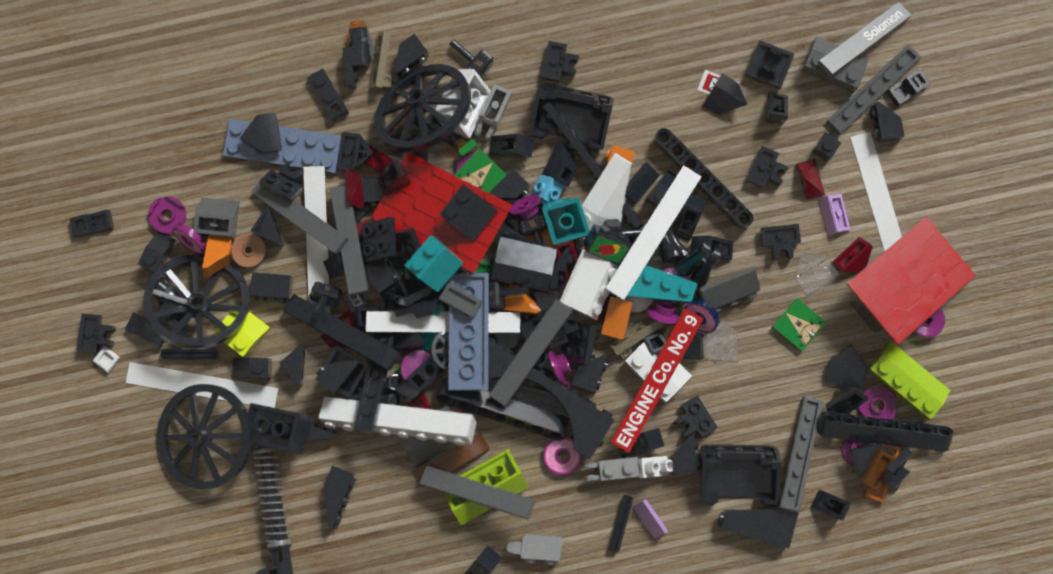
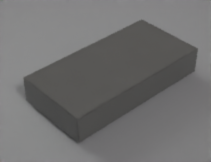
M449 282L439 298L440 301L472 319L483 303L478 298Z

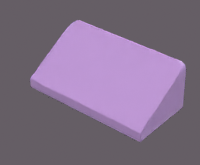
M842 194L828 195L820 198L819 204L827 235L850 231Z
M646 499L633 506V509L653 538H658L667 533L668 530Z

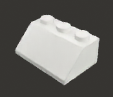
M458 69L470 85L471 103L465 118L454 132L465 138H470L491 90L474 69ZM460 86L444 92L442 98L460 99ZM437 105L435 110L449 120L458 106Z
M582 249L560 301L578 314L597 320L606 297L610 293L606 287L619 267Z
M643 342L624 363L644 382L659 355L652 356L645 342ZM680 363L660 397L664 403L691 377V374Z

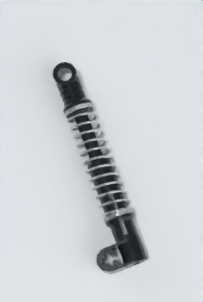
M254 444L252 453L256 456L253 458L260 459V463H256L254 466H261L262 469L255 473L262 474L263 476L256 481L264 482V485L259 486L258 489H265V492L259 494V496L266 497L262 499L260 504H263L261 511L264 512L265 516L262 519L266 521L264 527L267 528V532L264 534L268 535L266 542H269L267 550L270 552L272 567L262 568L256 574H270L269 570L273 569L274 574H294L290 553L292 542L288 540L290 532H287L286 527L289 525L285 521L288 517H285L284 512H286V509H283L285 502L282 501V497L284 494H277V491L283 487L276 486L275 484L282 480L275 479L274 477L281 472L273 471V468L278 467L279 464H272V461L278 459L277 456H271L277 449ZM278 546H281L283 561H280Z

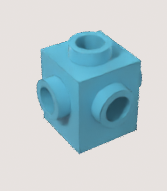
M540 174L531 195H540V202L538 204L544 205L545 203L558 200L564 185L552 177Z

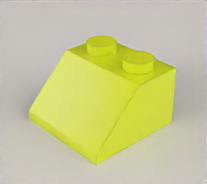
M231 312L222 322L228 327L239 313ZM249 312L246 321L239 331L224 341V343L242 357L247 358L269 331L270 327ZM217 327L213 334L215 335L221 332V330Z

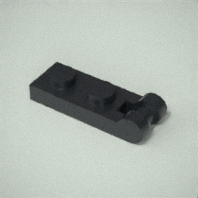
M323 68L307 77L333 123L340 116L349 114ZM338 105L340 108L333 112L331 108Z

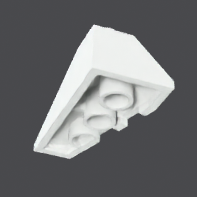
M617 153L613 155L582 204L589 230H591L594 224L603 225L606 219H618L620 223L622 221V209L625 204V192L629 182L632 163Z

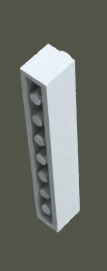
M324 397L319 419L325 427L331 429L342 427L344 430L353 431L360 401ZM381 404L375 432L385 436L396 434L402 438L412 436L419 440L434 439L440 443L451 441L457 445H465V443L472 444L476 420L470 414Z

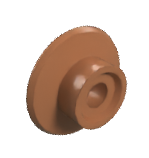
M251 233L239 236L232 246L233 259L243 267L258 265L263 260L266 252L264 241L259 236ZM246 247H250L249 252H245Z

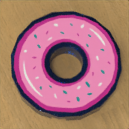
M694 299L686 304V309L704 318L698 331L712 333L717 329L720 324V317L713 307L707 306V302Z

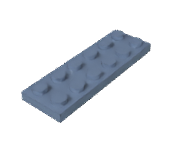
M229 119L223 152L224 157L280 166L290 163V167L300 169L324 166L326 173L336 174L341 141L340 135L278 126L283 150L279 152L257 153L253 147L239 139L251 122Z
M455 273L450 278V283L478 298L483 303L473 319L449 306V391L488 390L489 273Z

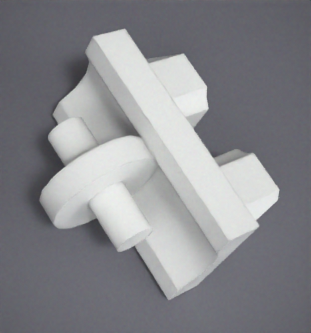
M667 456L638 459L640 478L668 476L669 471H673L672 459L668 460Z

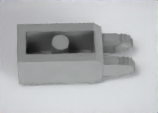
M494 84L479 116V124L475 130V136L478 137L481 134L482 128L485 125L490 127L485 135V140L490 141L512 98V91Z
M638 457L583 464L584 469L599 467L600 475L585 476V481L599 479L604 481L639 477L640 475Z
M526 534L522 537V541L508 542L506 548L509 553L521 554V558H524L525 562L536 563V559L544 560V564H556V561H560L562 537Z

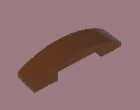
M480 432L473 436L472 444L456 445L413 471L420 482L426 466L450 472L490 448Z

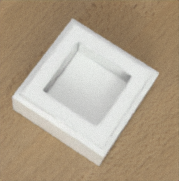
M104 346L93 362L107 373H110L121 357L107 346Z

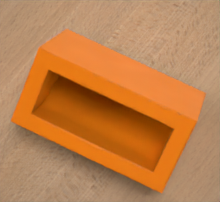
M610 296L601 334L624 340L633 304L632 301Z

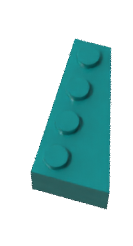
M646 265L626 297L689 303L692 302L698 283ZM610 292V295H609V296H617V295L614 294V293H612V292Z

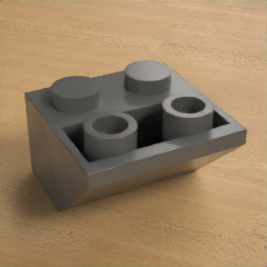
M201 197L195 213L193 230L200 236L208 237V235L235 239L240 202Z

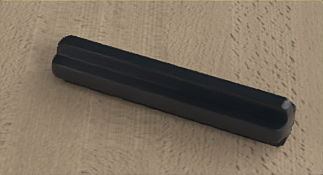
M162 349L161 359L217 360L218 350Z
M628 495L623 496L609 550L613 552L620 551L633 503V497Z

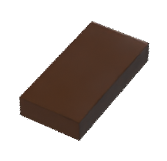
M878 448L859 482L872 491L877 492L883 482L886 468L895 458Z

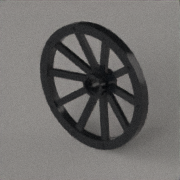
M444 64L423 66L405 74L404 77L402 76L386 91L379 102L375 114V128L379 137L390 148L402 152L420 151L438 144L454 132L465 118L471 103L470 85L458 69ZM436 75L422 90L423 78ZM445 75L456 80L432 90ZM415 82L414 89L410 90L409 92L403 90L408 85ZM459 86L461 88L460 99L433 98ZM397 95L406 100L389 107ZM431 104L458 107L453 116L448 120L432 108ZM402 110L385 128L386 115ZM427 112L444 124L443 127L429 136L424 114ZM408 115L400 139L397 140L390 137L388 134ZM415 115H417L422 139L406 141Z
M205 254L180 256L158 268L149 279L143 296L145 316L155 333L173 345L191 349L212 347L223 343L235 335L243 326L248 316L250 293L245 278L232 264L229 263L214 273L202 293H199L197 264L203 265ZM191 265L192 294L172 271ZM222 271L226 272L236 282L207 298ZM167 275L186 299L156 290V287ZM240 289L242 295L241 306L211 304ZM155 296L183 306L154 313L152 297ZM209 311L238 312L239 314L232 324L227 327ZM187 313L171 332L157 320ZM192 317L196 319L197 338L177 335ZM201 318H207L221 332L203 337Z
M214 384L192 385L174 395L164 408L158 424L157 443L162 462L168 472L178 482L194 489H214L224 486L235 479L245 467L253 443L252 423L241 400L228 389ZM210 392L212 395L201 422H199L195 394ZM218 396L224 398L232 408L207 426ZM188 397L193 426L176 410ZM234 414H237L242 433H212V430ZM172 416L187 430L186 434L168 435ZM242 438L238 458L213 443L212 440ZM186 440L187 445L173 459L168 441ZM207 447L234 464L223 476L220 477ZM193 448L191 474L189 477L177 465ZM200 451L214 479L212 481L197 480Z

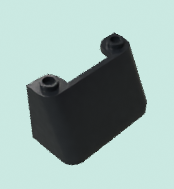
M540 83L536 93L529 134L537 139H543L548 134L567 138L557 131L556 127L558 125L554 120L550 121L544 113L546 110L543 106L548 102H553L576 134L588 146V149L593 151L603 150L614 98L555 84Z
M702 445L700 448L701 504L714 505L719 501V497H758L759 502L765 506L779 505L782 461L778 449L772 445Z

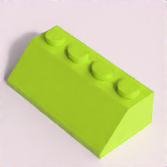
M892 341L885 346L868 367V372L925 420H931L943 406L951 391Z
M509 449L460 475L461 477L515 494L529 488ZM444 493L461 525L492 509Z

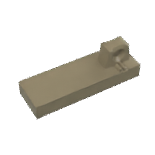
M382 31L377 36L369 89L379 90L391 87L392 76L385 73L391 32Z
M648 316L625 332L624 340L615 338L608 345L616 355H620L625 359L633 353L631 346L665 323L656 321Z

